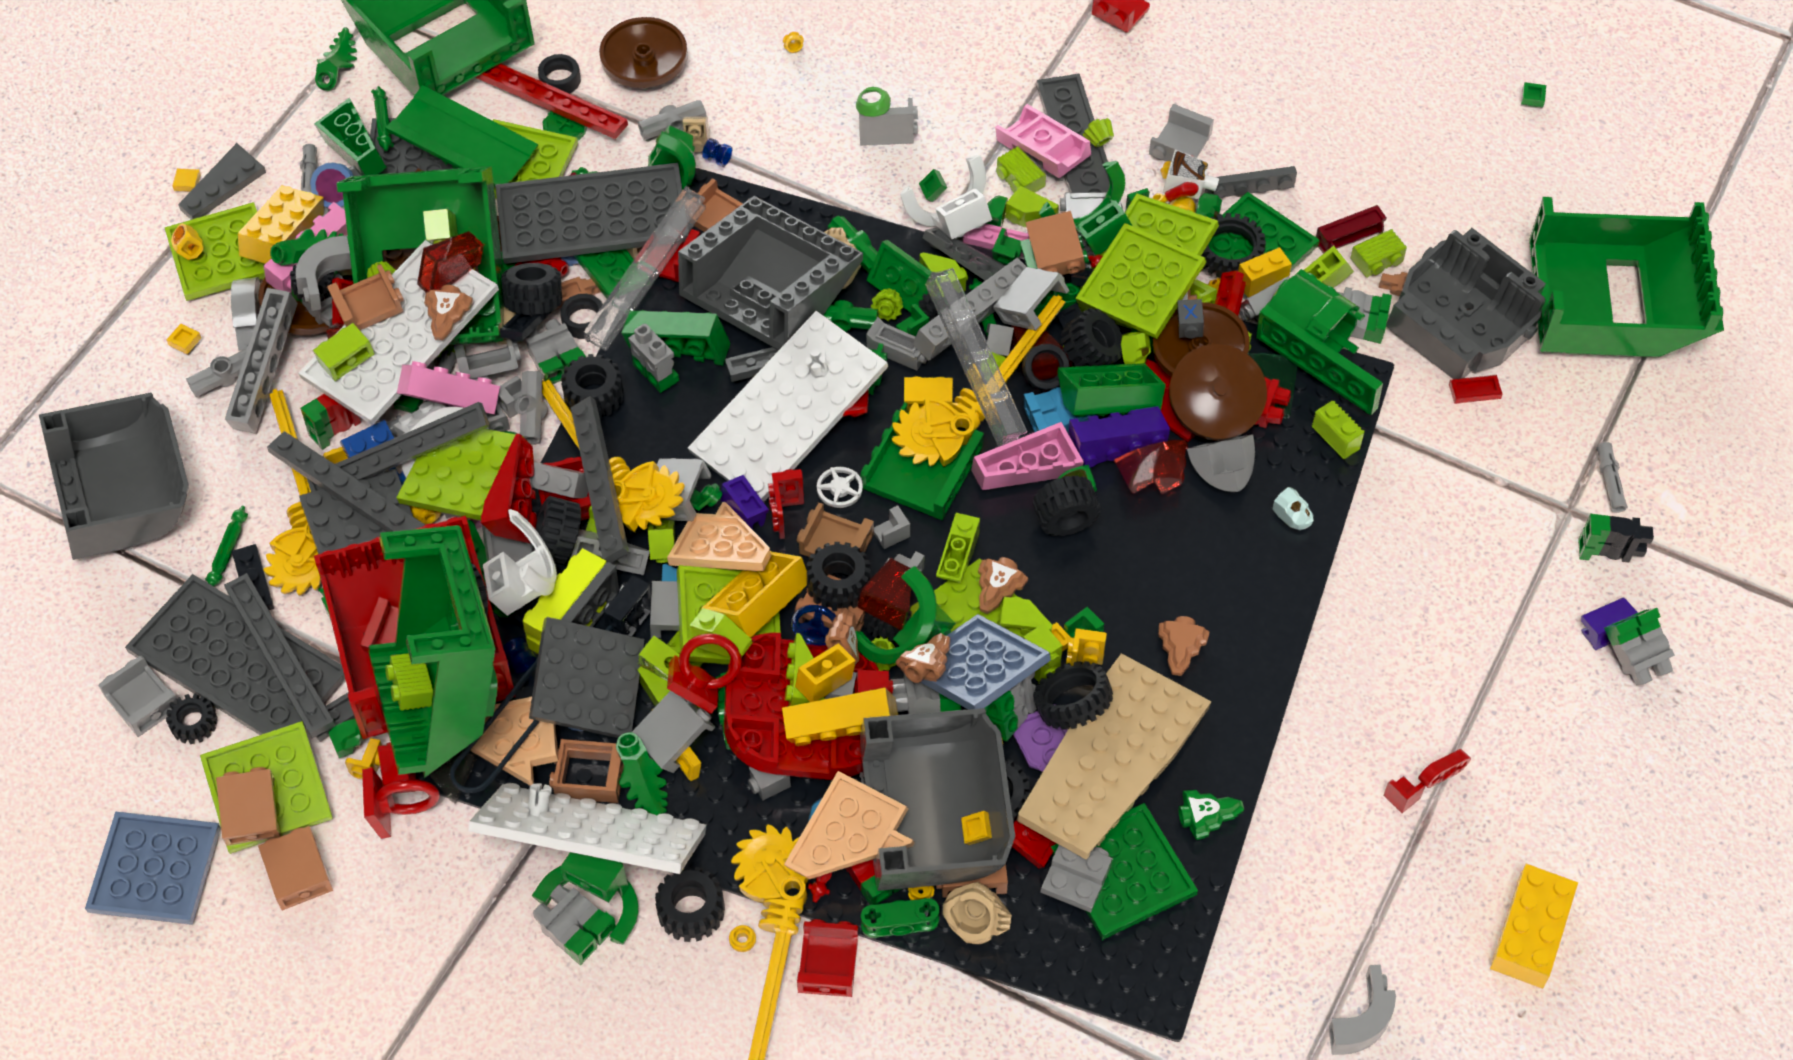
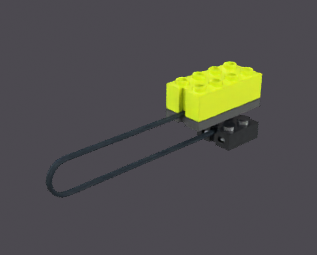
M582 548L577 555L571 557L567 568L556 576L553 592L548 596L541 595L536 606L525 614L523 625L528 648L539 654L543 621L546 617L593 627L604 614L606 631L633 637L651 614L650 584L632 575L628 582H624L619 588L616 566ZM538 658L495 710L493 716L486 721L483 734L536 669ZM534 720L483 784L476 787H465L456 781L455 770L481 738L480 736L468 745L454 761L450 770L453 785L459 791L465 793H477L484 790L492 783L540 721Z

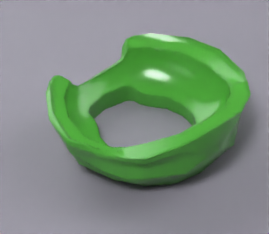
M880 87L864 89L856 101L857 111L867 117L883 115L889 111L891 105V97L888 92ZM877 92L881 95V98L874 103H869L862 96L866 93Z

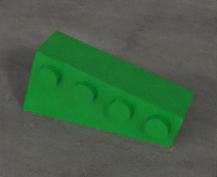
M350 97L314 123L325 143L351 166H355L362 175H376L386 168L371 135Z
M645 310L629 311L622 330V335L629 348H631V344L628 338L635 334L634 330L642 324H647L674 352L675 357L685 354L694 356L696 361L704 362L706 358L715 360L714 363L716 365L723 366L730 341L717 314Z

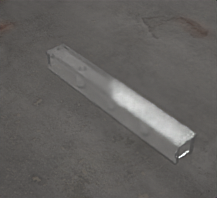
M687 186L683 189L585 329L584 336L586 342H590L604 351L608 350L624 327L629 311H635L705 210L706 206L703 205L705 197L690 190Z
M954 269L931 272L925 285L998 447L1020 439V435L1027 433L1026 427Z

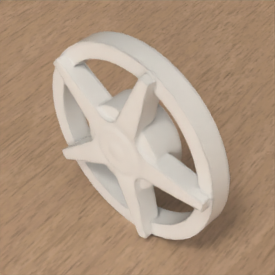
M831 467L819 477L817 482L819 498L825 504L835 508L853 505L859 500L863 491V483L857 472L846 467ZM837 473H847L849 476L843 478L839 477ZM832 474L833 480L831 483L822 484L823 480ZM854 478L859 484L858 492L850 488L849 485ZM821 490H830L834 496V501L827 499ZM847 494L854 496L848 501L837 502L839 497H844Z

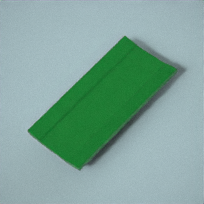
M424 85L419 88L414 98L401 113L385 127V130L440 158L445 165L448 163L452 164L453 169L491 166L494 187H496V184L511 183L538 148L537 143Z

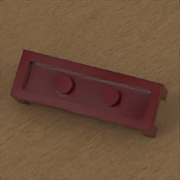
M1375 205L1320 226L1316 233V238L1320 240L1318 247L1324 254L1333 246L1337 249L1376 233L1381 234L1384 231V221H1386L1387 217L1380 207Z

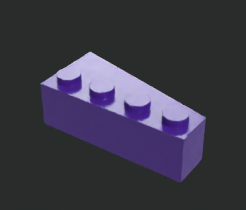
M1159 406L1130 410L1127 415L1115 412L1110 413L1108 418L1099 419L1095 415L1088 416V421L1079 422L1078 418L1070 419L1068 435L1084 461L1083 466L1089 465L1090 468L1101 462L1114 461L1124 455L1137 454L1151 447H1160L1168 442L1170 431Z

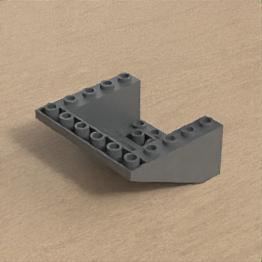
M753 196L678 251L679 295L780 350L815 311L821 315L826 312L863 261V253Z

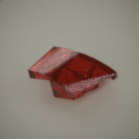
M1185 440L1154 443L1128 452L1114 459L1132 494L1155 482L1161 494H1164L1184 481L1183 470L1186 467L1185 451L1188 449V444Z

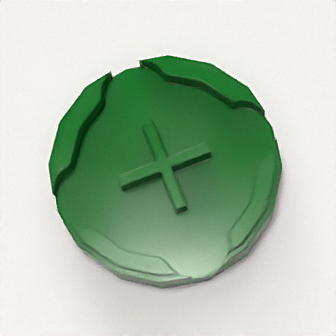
M552 111L547 113L548 116L542 121L543 130L577 137V141L587 131L586 126Z

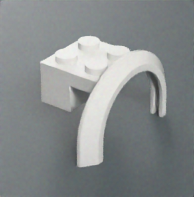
M981 155L965 158L970 172V183L967 192L936 207V213L923 210L916 200L913 188H910V186L905 187L901 191L900 196L904 208L911 218L923 225L937 226L951 239L960 238L966 232L974 228H980L985 223L991 221L992 217L983 195L986 184V170Z
M427 401L419 406V410L402 416L393 427L398 436L463 408L445 407L439 403ZM416 458L401 464L406 478Z
M512 509L508 510L510 521L526 535L536 550L517 562H514L507 554L502 552L483 564L488 598L507 616L538 596L550 595L554 590L557 576L551 553L539 533L519 512Z

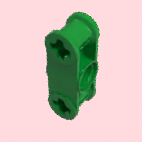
M931 898L868 905L861 912V929L865 936L869 938L929 932L934 930L939 924V906Z

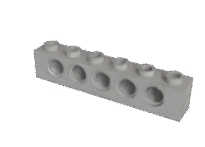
M1018 258L1014 259L920 328L913 345L928 360H931L989 317V315L995 312L993 306L1023 272L1026 266Z
M271 288L266 290L225 416L227 423L235 430L254 434L257 432L298 304L290 292Z

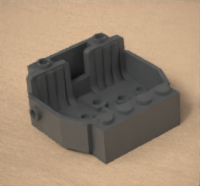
M1474 228L1468 230L1464 235L1457 230H1453L1446 240L1439 242L1434 248L1429 247L1424 252L1422 258L1409 269L1399 299L1393 305L1386 327L1452 379L1465 378L1471 371L1476 373L1501 365L1523 343L1535 335L1538 330L1536 326L1546 302L1544 296L1541 295L1546 283Z

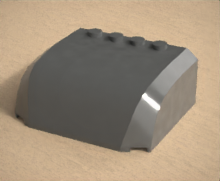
M151 392L39 414L72 560L140 545L158 539L171 531L183 512L189 484L169 409L163 403L160 404Z
M982 708L863 718L860 733V751L864 785L907 806L908 811L900 823L897 832L915 842L909 848L900 846L878 849L877 857L873 859L877 890L926 887L972 881L991 875L1004 867L1015 839L1001 732L986 715V710ZM981 811L989 812L992 838L972 845L964 844L961 818Z

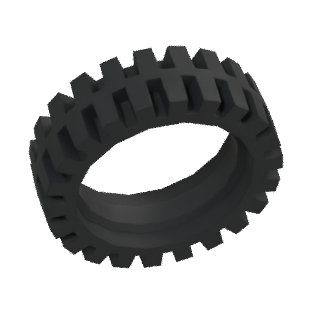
M1226 213L1225 218H1223L1222 214H1218L1215 220L1218 221L1219 227L1213 236L1221 233L1241 235L1250 241L1253 251L1250 255L1241 259H1226L1216 255L1207 245L1201 256L1206 260L1203 268H1208V273L1210 274L1216 272V277L1221 278L1222 273L1238 271L1239 264L1263 255L1266 245L1265 234L1262 233L1260 226L1256 227L1257 223L1254 220L1249 223V217L1247 216L1240 219V214L1235 213V217H1231V213Z
M1080 661L1074 662L1073 666L1068 663L1064 665V669L1058 667L1055 669L1056 673L1049 672L1046 674L1047 679L1042 678L1039 681L1040 685H1036V692L1033 693L1037 710L1046 725L1049 727L1052 725L1055 729L1060 727L1061 730H1067L1070 725L1071 729H1075L1079 723L1085 726L1087 725V720L1095 721L1097 719L1096 715L1102 716L1105 713L1104 709L1110 707L1109 702L1113 700V690L1105 671L1101 666L1098 667L1096 663L1090 664V662L1084 661L1081 665ZM1081 685L1095 686L1086 697L1075 703L1067 705L1052 704L1061 693L1070 688Z

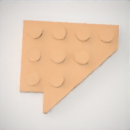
M722 502L716 514L696 513L694 521L687 522L667 559L671 566L683 565L728 570L764 571L771 558V552L766 543L726 502Z
M532 697L509 701L470 751L498 766L534 721L529 719ZM501 703L495 704L494 712ZM540 721L502 770L530 786L534 784L533 766L558 761L556 725Z
M838 771L784 865L807 879H812L875 859L879 848L912 847L915 842L897 832L908 808Z

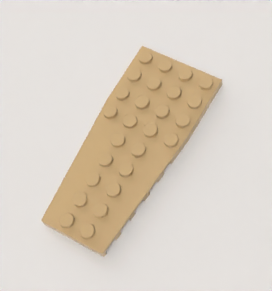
M1120 654L1106 673L1113 690V700L1109 702L1110 707L1104 709L1105 713L1102 716L1096 715L1097 719L1095 721L1087 720V725L1085 726L1079 723L1077 728L1071 729L1070 727L1017 817L1018 822L1084 859L1089 858L1090 852L1097 845L1101 844L1111 828L1114 829L1122 815L1133 807L1135 800L1145 793L1153 779H1157L1175 758L1211 704L1210 700L1123 654Z

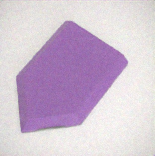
M1036 711L1028 714L1027 719L1015 731L1013 736L1029 767L1043 772L1067 733L1068 728L1067 730H1061L1060 727L1058 729L1053 728L1052 725L1049 727L1043 722L1039 712Z

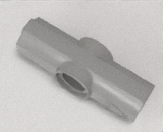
M696 100L677 108L674 105H667L660 110L658 115L637 123L643 140H647L660 135L662 131L665 132L669 125L683 131V118L707 116L702 101Z
M247 348L230 357H216L210 363V367L186 378L193 394L198 397L218 386L228 387L233 385L237 376H239Z
M538 371L522 372L521 395L515 402V411L520 414V434L530 444L535 445L540 443L541 420L547 413V405L541 401L542 373Z

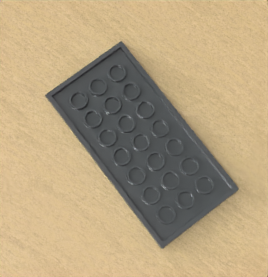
M678 163L495 185L504 264L685 242L689 235Z
M194 574L186 580L125 646L127 652L136 658L142 655L149 666L193 694H198L199 697H206L207 701L209 700L214 707L259 735L302 721L230 596ZM279 627L324 704L345 680L342 665Z

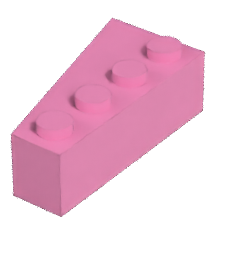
M333 202L328 207L330 211L324 217L319 215L313 220L315 225L310 228L315 236L321 229L326 230L327 237H329L332 231H336L337 236L340 233L348 236L345 210ZM301 231L296 236V239L303 233V231ZM270 259L264 265L266 282L276 290L291 293L290 272L293 271L294 265L297 266V263L279 265Z
M1062 422L975 456L971 471L981 489L987 490L1058 479L1067 470L1083 466L1084 461Z

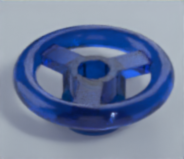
M806 605L794 612L791 618V627L795 635L796 633L801 634L805 643L824 646L826 645L825 639L829 629L824 626L821 620L822 614L828 617L832 623L836 614L820 605ZM814 612V617L809 622L798 623L803 614Z

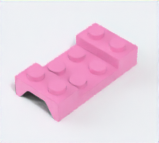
M1028 104L1024 106L1019 121L1007 129L1000 125L995 127L998 142L1010 149L1019 146L1025 152L1042 161L1043 169L1058 178L1065 175L1091 155L1089 140Z

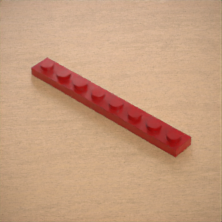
M498 64L475 77L613 139H616L628 126L627 119L503 64Z

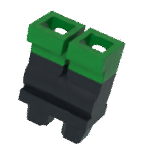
M1590 513L1585 527L1578 538L1579 560L1589 561L1592 555L1606 556L1612 560L1622 558V562L1629 563L1632 556L1644 557L1647 552V543L1651 544L1654 539L1653 527L1642 526L1640 518L1636 517L1629 519Z

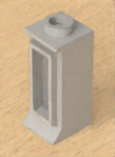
M877 317L867 332V348L877 350L878 344L883 343L884 353H887L888 359L916 371L922 363L925 364L928 360L913 345L915 336L883 323L879 317Z

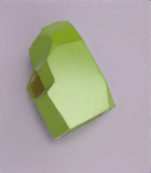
M1140 331L1122 335L1121 349L1125 364L1147 362V356L1151 353L1149 335Z

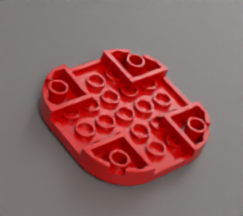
M764 633L751 637L752 644L741 658L742 665L739 674L730 684L725 686L724 733L733 753L748 766L768 774L833 780L838 771L849 777L862 772L860 734L840 736L828 741H822L821 739L812 740L810 744L796 746L795 743L786 739L782 708L789 706V701H785L786 686L790 685V680L786 679L788 664H791L792 658H787L789 643H794V640L781 639V633ZM805 642L813 658L828 650L827 645L824 643ZM858 651L859 662L855 664L853 672L857 673V670L879 671L873 661H869ZM730 659V662H729L728 670L730 669V666H731V659Z

